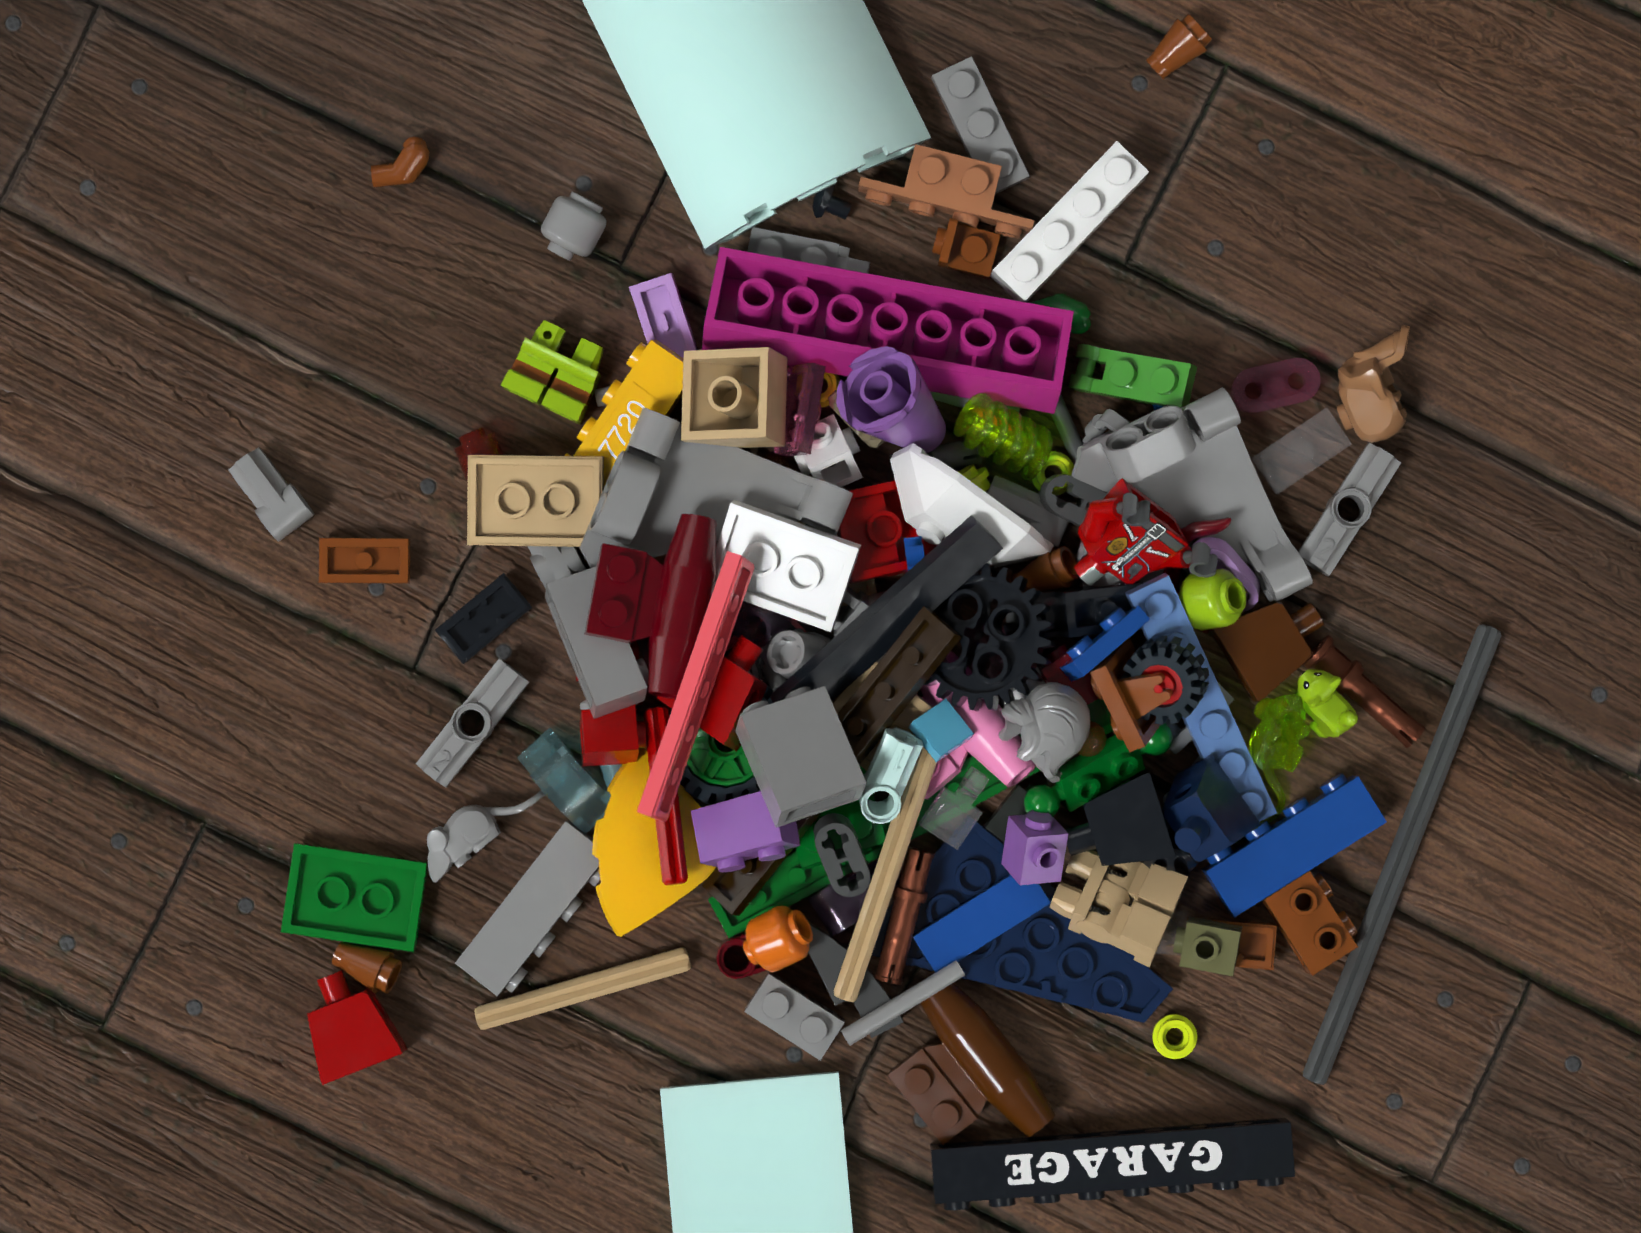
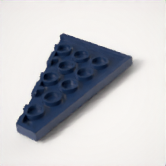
M968 814L935 851L924 892L928 893L926 903H921L913 935L1010 875L1001 864L1004 845ZM1049 883L1039 884L1051 902L1056 889ZM894 901L887 908L872 956L880 957ZM1050 904L958 961L965 973V976L962 977L963 979L994 985L995 987L1014 990L1056 1002H1063L1105 1014L1108 1013L1142 1023L1146 1022L1173 990L1171 986L1147 966L1134 961V955L1108 943L1092 940L1082 932L1078 934L1069 930L1068 927L1071 919L1052 910ZM912 937L906 965L934 971Z

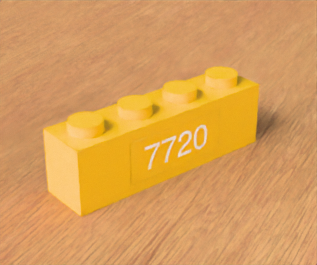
M657 339L651 340L647 346L641 342L636 347L626 363L632 369L622 383L617 379L612 383L601 400L607 405L598 420L591 416L577 436V439L582 444L573 456H604V486L618 455L627 448L643 407L669 417L682 398L683 358Z

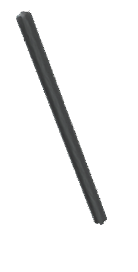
M1482 624L1475 631L1354 940L1358 948L1351 951L1348 955L1303 1070V1077L1311 1082L1324 1085L1328 1080L1502 636L1501 632L1496 628Z

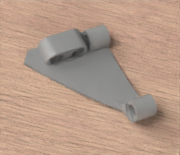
M1222 387L1182 408L1178 406L1159 408L1080 448L1071 474L1073 478L1107 493L1123 478L1126 483H1130L1174 516L1180 528L1196 521L1231 518L1230 525L1223 531L1215 535L1199 538L1215 537L1226 541L1241 559L1250 565L1252 571L1258 577L1260 587L1269 602L1273 600L1278 602L1313 584L1311 574L1303 558L1292 545L1280 525L1237 427L1241 423L1239 413L1225 388Z
M643 407L626 450L620 452L611 469L579 548L590 568L597 566L602 543L644 551L653 558L665 555L668 552L681 514L701 515L716 520V541H718L730 503L733 500L795 522L800 521L836 536L853 493L738 447L681 441V424L679 421Z

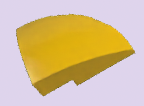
M639 748L637 762L622 764L607 788L611 797L608 801L604 817L595 823L592 855L599 860L601 883L596 886L597 895L608 923L616 936L619 937L634 930L673 905L705 881L716 868L700 863L691 810L701 807L680 784L678 796L688 879L683 884L673 886L664 885L662 882L655 819L637 812L650 775L648 752L645 748Z

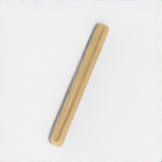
M922 747L901 796L900 812L890 822L834 988V996L848 1002H855L857 1000L937 764L924 747Z

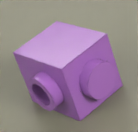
M1029 811L1026 815L1008 816L1001 864L1019 885L1061 882L1068 833L1049 813Z

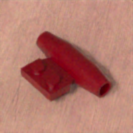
M681 514L663 565L644 551L602 543L600 546L584 635L625 643L649 637L648 693L655 696L676 699L714 590L716 579L717 521L706 516Z

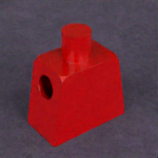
M740 635L728 655H724L699 727L720 743L735 751L741 746L735 731L740 714L749 705L761 701L767 688L766 683L749 672L764 649L743 635ZM657 697L661 702L673 708L676 699Z
M342 970L317 980L326 1005L307 1013L322 1085L398 1056L407 1050L405 1042L375 993L367 988L351 995Z

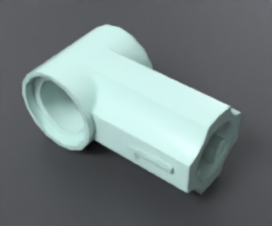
M897 727L893 729L886 728L869 769L863 774L866 786L859 801L862 814L872 823H888L895 819L900 812L901 796L923 747L922 740L916 738L908 731ZM877 791L889 793V796L883 801L876 802L868 799L871 794Z

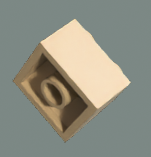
M769 347L684 351L681 441L739 448L784 447L787 357Z

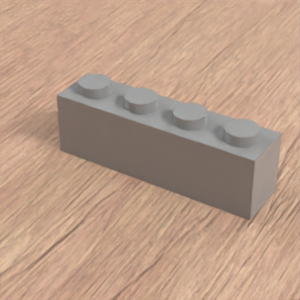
M570 820L565 821L455 964L496 996L500 995L505 988L512 993L528 973L522 966L530 955L534 953L540 958L556 936L550 932L560 917L568 922L581 906L583 900L577 895L587 882L595 887L600 881L599 860L592 855L593 838Z

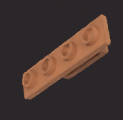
M917 144L914 147L904 187L861 177L859 181L858 191L866 193L865 200L871 203L891 206V202L894 200L909 204L908 211L918 215L934 217L935 211L953 215L952 219L958 220L959 224L977 228L978 222L996 226L995 233L1010 238L1020 239L1021 233L1028 234L1033 229L1035 221L991 209L1002 166Z

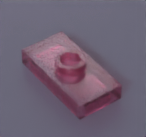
M806 363L788 367L785 446L774 447L775 454L786 457L811 454L815 426L821 415L820 397L826 366Z

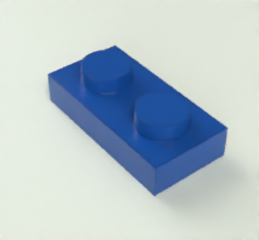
M1139 605L1126 612L1121 607L1117 608L1100 622V626L1104 630L1098 636L1091 640L1086 635L1066 652L1071 659L1060 669L1071 682L1084 677L1147 623L1150 618Z

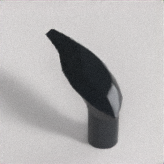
M834 184L814 194L812 207L816 218L822 217L824 212H828L845 220L852 203L832 195L835 188Z

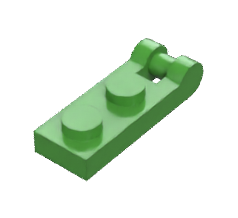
M1077 344L1075 358L1079 360L1076 373L1070 375L1068 388L1085 393L1164 407L1178 406L1182 408L1189 404L1197 366L1191 363ZM1096 363L1106 365L1102 380L1093 378Z

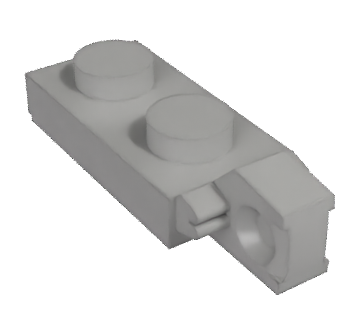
M752 227L747 252L868 274L870 269V262L849 258L850 248L839 246L840 244Z

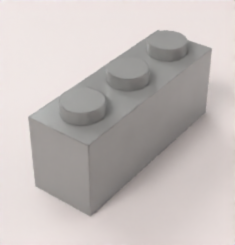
M597 566L546 584L545 592L546 602L594 719L645 701L647 685L649 684V671L643 658L636 660L630 644L634 642L625 643L584 635Z

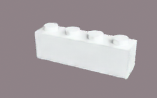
M1116 141L992 270L990 277L1014 300L1027 302L1144 181L1149 171Z

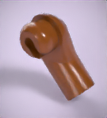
M409 137L403 143L404 148L394 163L371 165L373 187L403 185L416 181L429 161L430 152L426 141L420 137Z

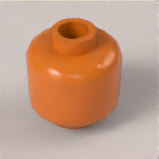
M784 905L777 906L748 922L743 949L752 964H759L769 972L780 971L807 956L810 942L813 940L812 929L801 911L792 910Z

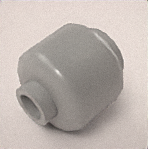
M573 191L569 197H557L541 225V233L550 240L547 249L571 261L574 254L582 257L589 256L606 227V219L600 214L603 207Z

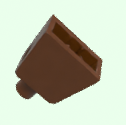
M1278 601L1241 615L1236 623L1232 625L1209 629L1252 701L1259 702L1313 655L1304 638L1324 626V623L1311 603L1289 615L1283 604Z

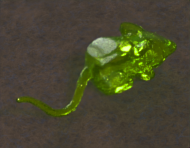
M1295 694L1283 695L1275 699L1264 698L1256 704L1254 709L1255 716L1262 721L1250 736L1249 752L1253 761L1263 771L1269 786L1278 798L1275 807L1277 813L1260 821V823L1266 820L1268 823L1275 820L1284 809L1286 798L1284 790L1274 773V769H1284L1289 772H1293L1296 769L1303 755V747L1298 743L1300 739L1307 737L1311 731V727L1304 722L1306 712L1303 707L1302 698Z

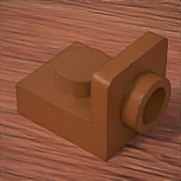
M950 218L947 229L938 227L932 253L940 255L939 267L989 279L1001 234L959 224L958 220Z

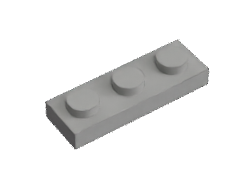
M972 56L933 74L931 79L969 158L1002 166L995 194L1029 179L1025 165Z

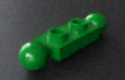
M1166 723L1160 725L1147 745L1135 751L1129 752L1124 741L1119 740L1114 735L1063 764L1058 769L1062 773L1060 780L1055 782L1054 786L1037 785L1026 793L1024 798L1026 813L1036 811L1049 813L1054 817L1059 810L1060 803L1069 812H1072L1145 769L1142 755L1145 753L1161 755L1170 748L1173 741L1170 727Z

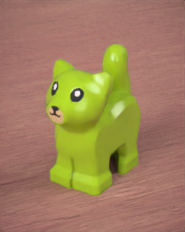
M1307 669L1300 674L1298 678V692L1289 700V705L1298 715L1307 713L1314 720L1310 723L1309 727L1320 738L1339 737L1358 722V715L1354 708L1336 691L1342 679L1324 670Z

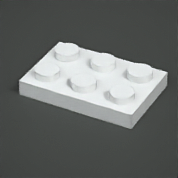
M733 500L730 503L716 547L715 584L726 552L729 551L742 555L755 566L743 601L831 632L834 629L861 545Z

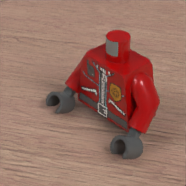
M1123 478L1115 484L1103 499L1092 501L1089 504L1084 521L1078 529V535L1088 554L1074 565V569L1079 577L1090 586L1095 584L1108 571L1125 584H1133L1148 573L1166 567L1189 568L1192 574L1204 578L1214 576L1216 573L1218 557L1215 554H1210V547L1204 542H1198L1191 549L1174 516L1130 483H1126Z

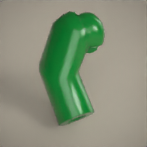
M1055 294L1030 302L1032 304L1074 311L1071 333L1073 334L1085 333L1091 326L1089 318L1091 312L1086 304L1066 294Z

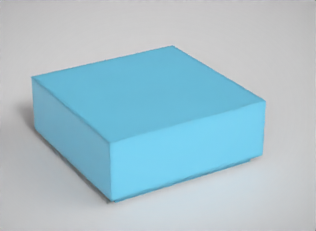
M944 699L912 721L908 727L916 738L922 740L923 747L935 762H938L970 740L974 734L947 699Z

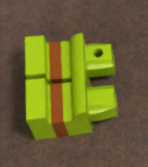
M544 320L535 331L531 340L524 339L520 352L512 368L505 375L501 386L515 395L539 406L542 405L545 409L581 425L594 394V389H596L601 378L597 370L600 366L604 349L593 342L581 338L572 359L561 355L557 351L566 334V330ZM558 371V373H557V375H556V377H555V379H554V381H553V383H552V380H553V378H554L556 372Z

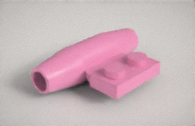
M950 651L946 659L949 663H952L959 659V657ZM969 667L966 669L968 676L972 674V670ZM940 683L933 686L923 685L920 689L923 695L922 698L932 707L944 700L936 696ZM953 692L945 698L951 705ZM967 697L961 707L953 706L974 734L970 740L937 762L925 799L928 800L961 772L968 753L1008 788L1018 784L1034 770L1036 766L1032 760L1023 761L1017 757V751L1022 744L1019 735L1008 741L999 738V732L1005 727V718L1002 715V708L999 704L997 710L992 711L987 708L983 699L979 711H973L969 709Z

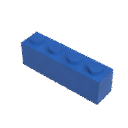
M1341 773L1320 786L1323 794L1310 802L1307 801L1306 797L1296 800L1282 810L1286 816L1271 826L1267 820L1261 822L1258 827L1245 835L1247 838L1246 842L1235 849L1229 846L1207 858L1210 864L1201 870L1229 915L1233 917L1238 916L1387 822L1359 776L1351 775L1346 779L1344 774Z

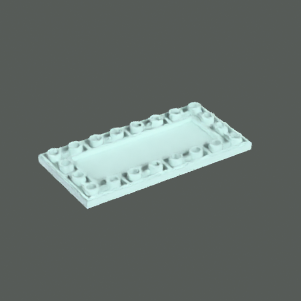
M839 1071L660 1088L673 1233H853Z

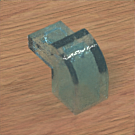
M551 728L546 730L517 757L531 774L530 777L537 786L584 834L595 826L597 820L604 817L611 795L601 782L585 766L583 767L582 763Z

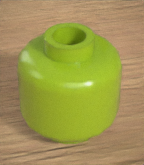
M1216 569L1214 576L1205 578L1194 574L1188 575L1182 582L1178 594L1192 627L1198 630L1227 627L1236 623L1246 605V592L1242 582L1225 569Z

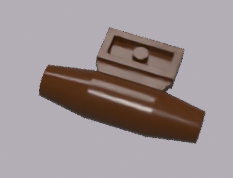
M955 983L920 1003L941 1042L923 1045L890 1070L888 1077L942 1145L978 1119L986 1100L1027 1137L1038 1132L1055 1117L1052 1107L1029 1066L988 1014Z

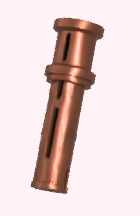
M1330 635L1325 636L1311 650L1313 655L1302 665L1307 669L1324 670L1333 676H1339L1342 680L1336 691L1341 695L1345 693L1397 738L1405 748H1409L1413 744L1412 740L1416 742L1426 727L1420 724L1364 675V668L1359 660L1352 661L1333 644L1334 638Z

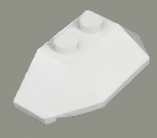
M912 443L893 453L890 462L904 519L908 524L917 529V535L922 536L924 541L934 545L940 544L972 515L1003 547L1000 552L987 562L993 565L994 568L1030 561L1040 555L1051 552L1054 545L1046 540L1033 526L939 459L926 454V451L916 444Z

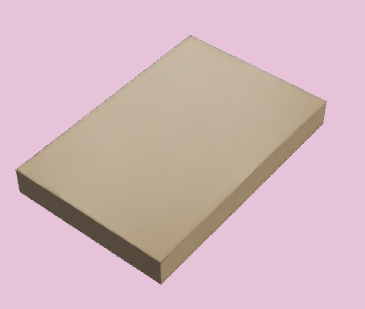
M468 455L467 545L580 547L604 489V456Z

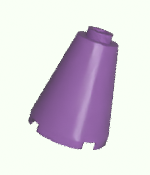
M884 346L868 350L849 365L852 371L845 382L841 379L838 384L836 404L841 417L852 428L902 448L914 443L926 451L925 453L933 451L941 444L946 433L945 421L916 362L909 355L897 351L893 347Z

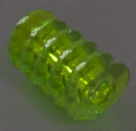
M985 393L976 394L969 399L961 410L953 430L957 437L965 434L963 443L965 448L973 450L978 446V453L981 457H988L993 453L992 460L994 464L1003 465L1007 462L1008 471L1017 473L1021 470V477L1026 481H1031L1039 474L1047 462L1053 446V438L1047 427L1036 425L1033 419L1022 417L1018 411L1008 409L1000 401H993Z

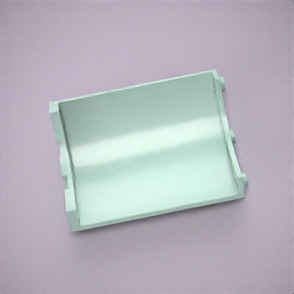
M582 0L705 249L735 239L752 227L777 214L776 208L795 198L802 201L836 184V178L855 169L861 173L885 162L902 157L913 150L915 144L921 145L931 138L863 0Z

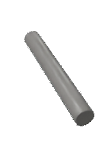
M957 960L842 1029L841 1033L849 1046L961 979L965 976V973Z

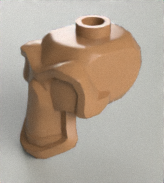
M1401 325L1400 331L1393 332V334L1382 339L1374 346L1354 352L1353 357L1342 363V367L1338 369V378L1340 380L1338 390L1343 404L1337 406V411L1345 430L1354 429L1356 435L1362 441L1374 443L1387 440L1399 433L1406 422L1407 411L1406 408H1402L1400 402L1402 394L1400 390L1396 391L1392 385L1395 381L1389 366L1400 361L1407 350L1410 326Z

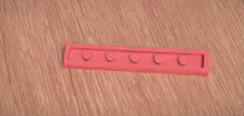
M729 551L726 552L637 809L638 813L662 822L668 820L755 568L754 564L742 555Z

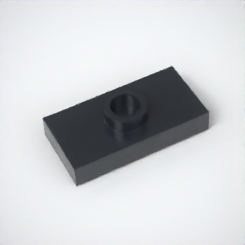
M503 573L436 628L435 631L461 663L465 665L533 607L507 575Z

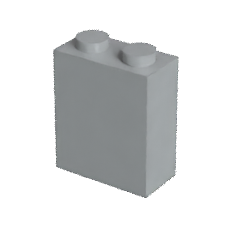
M825 686L811 690L810 687L798 688L787 694L783 700L771 704L768 701H759L746 707L743 713L740 714L735 731L776 828L861 798L866 786V780Z

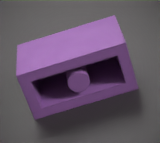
M761 791L691 810L700 863L718 867L719 872H732L745 868L744 861L759 857V861L777 860L786 856L785 850L801 846L796 821L776 828Z

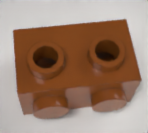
M1308 871L1263 899L1262 903L1275 924H1277V927L1306 973L1313 976L1358 948L1352 938L1358 932L1348 915L1344 911L1337 914L1328 899L1334 894L1324 877L1320 873L1313 876L1311 871Z

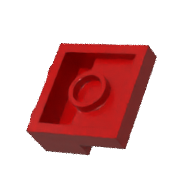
M895 480L850 490L853 496L837 532V537L861 545L849 584L908 572L904 538L917 537L918 535L916 533L917 529L908 524L904 519ZM922 539L926 556L937 545L930 544Z

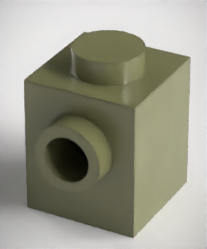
M1189 916L1186 928L1178 926L1173 953L1181 954L1179 966L1233 976L1243 926Z

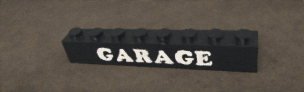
M1285 1117L945 1143L944 1145L930 1144L935 1204L944 1203V1210L971 1208V1201L989 1200L990 1207L1012 1206L1016 1204L1015 1198L1033 1197L1034 1203L1039 1204L1055 1203L1060 1201L1061 1194L1078 1193L1079 1200H1097L1105 1198V1191L1123 1190V1196L1137 1197L1149 1195L1150 1188L1166 1186L1168 1193H1188L1195 1191L1194 1184L1212 1183V1189L1229 1190L1239 1188V1181L1257 1180V1186H1278L1284 1184V1177H1295L1291 1122Z

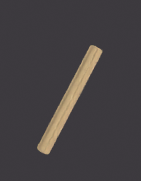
M680 947L480 1005L474 1010L476 1022L480 1030H486L683 973L691 969L689 954L686 948Z

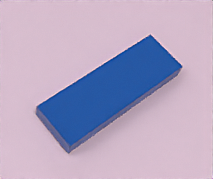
M1008 875L913 935V938L936 973L955 960L958 962L1051 902L1039 884L1019 885L1011 875Z

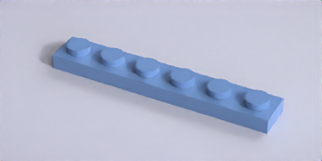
M1163 573L1126 591L1125 594L1131 607L1134 608L1139 605L1150 618L1141 627L1146 640L1152 638L1155 642L1159 636L1167 635V642H1171L1174 636L1182 638L1181 647L1186 648L1191 643L1196 647L1191 654L1194 657L1202 654L1205 659L1201 668H1208L1209 676L1205 680V682H1209L1208 688L1193 712L1185 719L1182 716L1201 760L1211 754L1214 756L1259 822L1276 814V809L1169 575Z

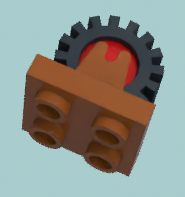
M1167 635L1159 636L1155 642L1151 638L1136 650L1129 637L1090 671L1093 691L1098 699L1104 700L1111 714L1112 729L1116 737L1124 741L1129 752L1145 747L1160 725H1163L1168 718L1170 724L1178 723L1182 716L1184 719L1187 718L1204 697L1203 695L1209 682H1205L1209 676L1208 668H1201L1205 659L1202 654L1196 657L1191 654L1196 648L1191 643L1186 648L1181 647L1182 638L1174 636L1171 642H1167Z

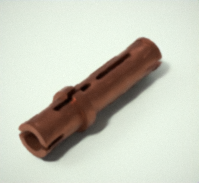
M908 846L899 884L895 885L892 893L895 896L877 971L874 975L875 979L887 982L889 976L891 984L902 985V978L921 903H926L928 893L924 892L932 859L935 853L921 849L920 853L916 847Z

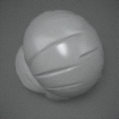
M1046 682L1035 687L1026 698L1016 699L1004 705L1001 712L1005 718V727L999 732L998 736L1001 740L1008 741L1020 734L1022 744L1017 751V757L1023 761L1032 760L1052 783L1059 782L1062 773L1058 769L1081 750L1088 738L1090 710L1083 697L1070 686L1058 682Z

